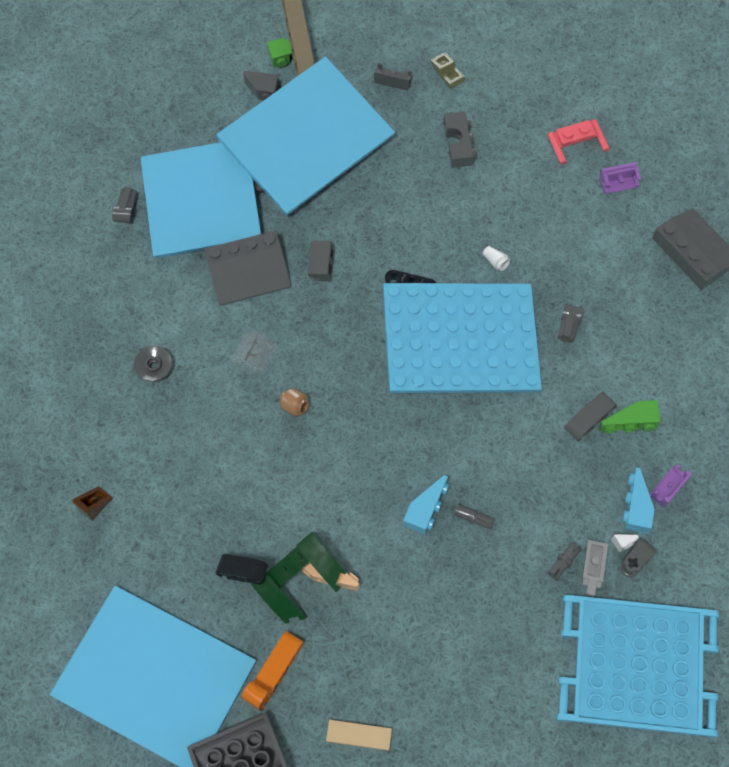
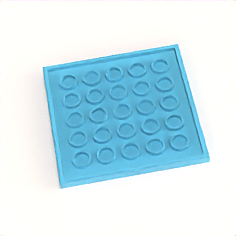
M221 142L141 157L154 258L204 250V248L261 234L253 178Z

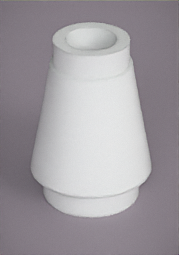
M490 246L486 247L483 251V255L496 270L503 271L508 267L510 263L508 255Z

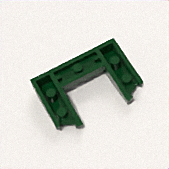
M317 532L309 533L296 545L297 547L269 571H266L261 585L251 584L260 597L285 624L289 623V618L299 617V620L307 618L284 588V585L311 563L335 592L341 588L340 585L336 584L340 573H347Z

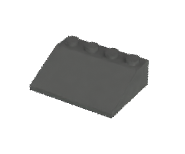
M694 208L670 218L656 228L652 239L701 291L729 271V245Z
M276 230L204 248L219 306L291 287Z
M267 713L187 747L193 767H288Z

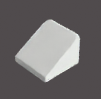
M618 534L613 535L611 541L617 550L622 552L636 544L639 537L638 535Z

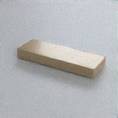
M329 720L326 742L389 751L392 728Z

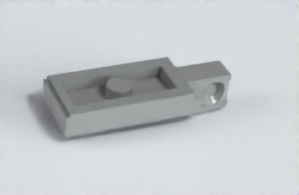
M587 541L582 574V585L587 586L585 597L594 598L596 588H601L604 579L608 543Z

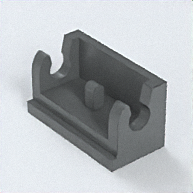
M382 63L377 64L378 67L374 72V83L408 91L412 79V70H408V74L382 68Z
M311 241L308 276L313 277L314 281L332 282L335 248L331 241Z

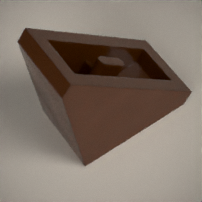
M98 486L74 498L72 502L80 512L93 521L113 497Z

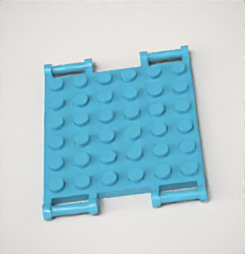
M574 595L563 596L565 609L564 628L561 630V637L577 638L575 678L559 677L560 704L557 721L718 738V730H716V702L718 701V694L703 692V652L719 653V646H717V619L719 618V611ZM573 604H579L578 631L572 630ZM704 617L709 618L708 644H704ZM569 686H575L574 714H567ZM703 700L708 701L707 729L702 728Z

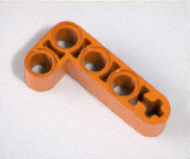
M286 631L253 682L250 681L241 696L242 700L262 712L265 708L264 704L268 703L276 690L275 686L279 685L287 673V667H290L303 647L304 641Z

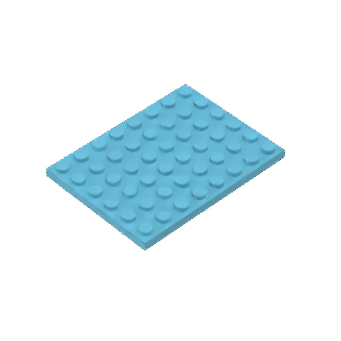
M383 283L389 393L540 392L542 390L531 284Z

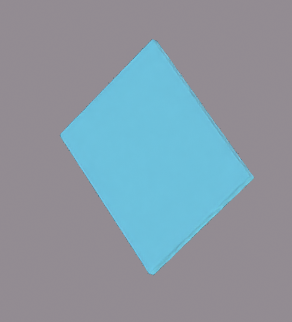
M325 56L217 133L216 138L287 216L394 136L395 132Z
M114 586L49 695L179 767H193L187 747L219 732L257 660L127 591Z

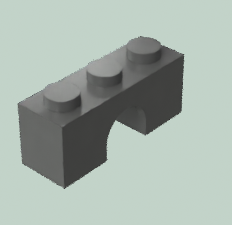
M465 111L444 114L443 123L446 138L455 137L460 140L458 143L449 144L451 168L473 166V159H476V151L471 145L473 144V135L469 133L470 119L466 118Z

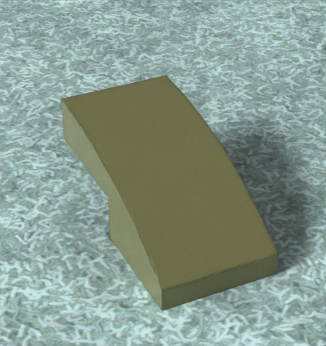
M446 52L431 59L433 67L450 89L465 82L464 75L455 67V62Z

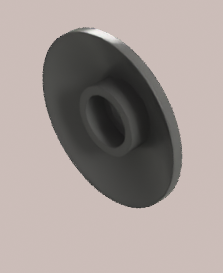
M149 346L142 349L134 360L136 374L141 379L149 382L165 378L172 368V359L169 352L159 346ZM157 364V367L151 368V365Z

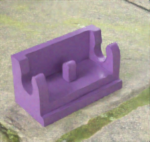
M637 162L601 169L599 179L604 194L638 188L641 176Z
M678 464L670 469L650 493V498L663 508L669 504L692 475L688 470L682 472Z

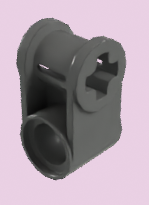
M640 538L621 565L622 573L627 577L636 576L645 564L647 565L653 558L657 550ZM631 563L635 565L632 568L628 566Z

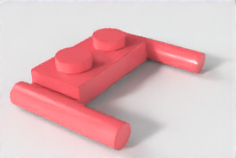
M596 119L556 129V132L547 134L560 165L567 163L561 147L597 137L603 152L610 150Z

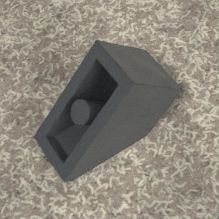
M243 71L244 83L258 100L264 101L278 91V75Z

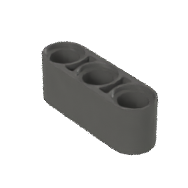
M602 391L565 425L564 429L579 442L581 437H585L595 428L594 425L599 424L609 415L607 413L609 411L612 412L617 404Z

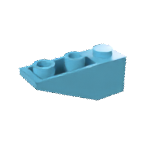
M636 467L634 472L629 474L628 485H631L630 492L626 493L625 503L628 504L627 511L624 510L622 522H625V529L649 533L652 529L655 509L641 469Z
M442 476L410 503L403 520V526L425 534L427 529H432L435 521L432 518L434 512H439L442 501H440L441 495H446L450 485L447 483L448 476Z

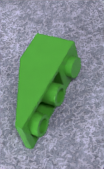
M658 400L637 401L603 420L599 426V431H605V433L610 434L615 433L617 430H624V432H634L636 429H644V431L655 430L661 422Z

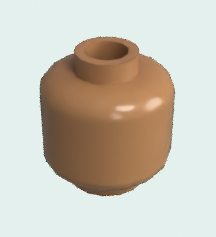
M290 388L280 396L281 409L293 416L304 414L309 407L307 395L297 389Z

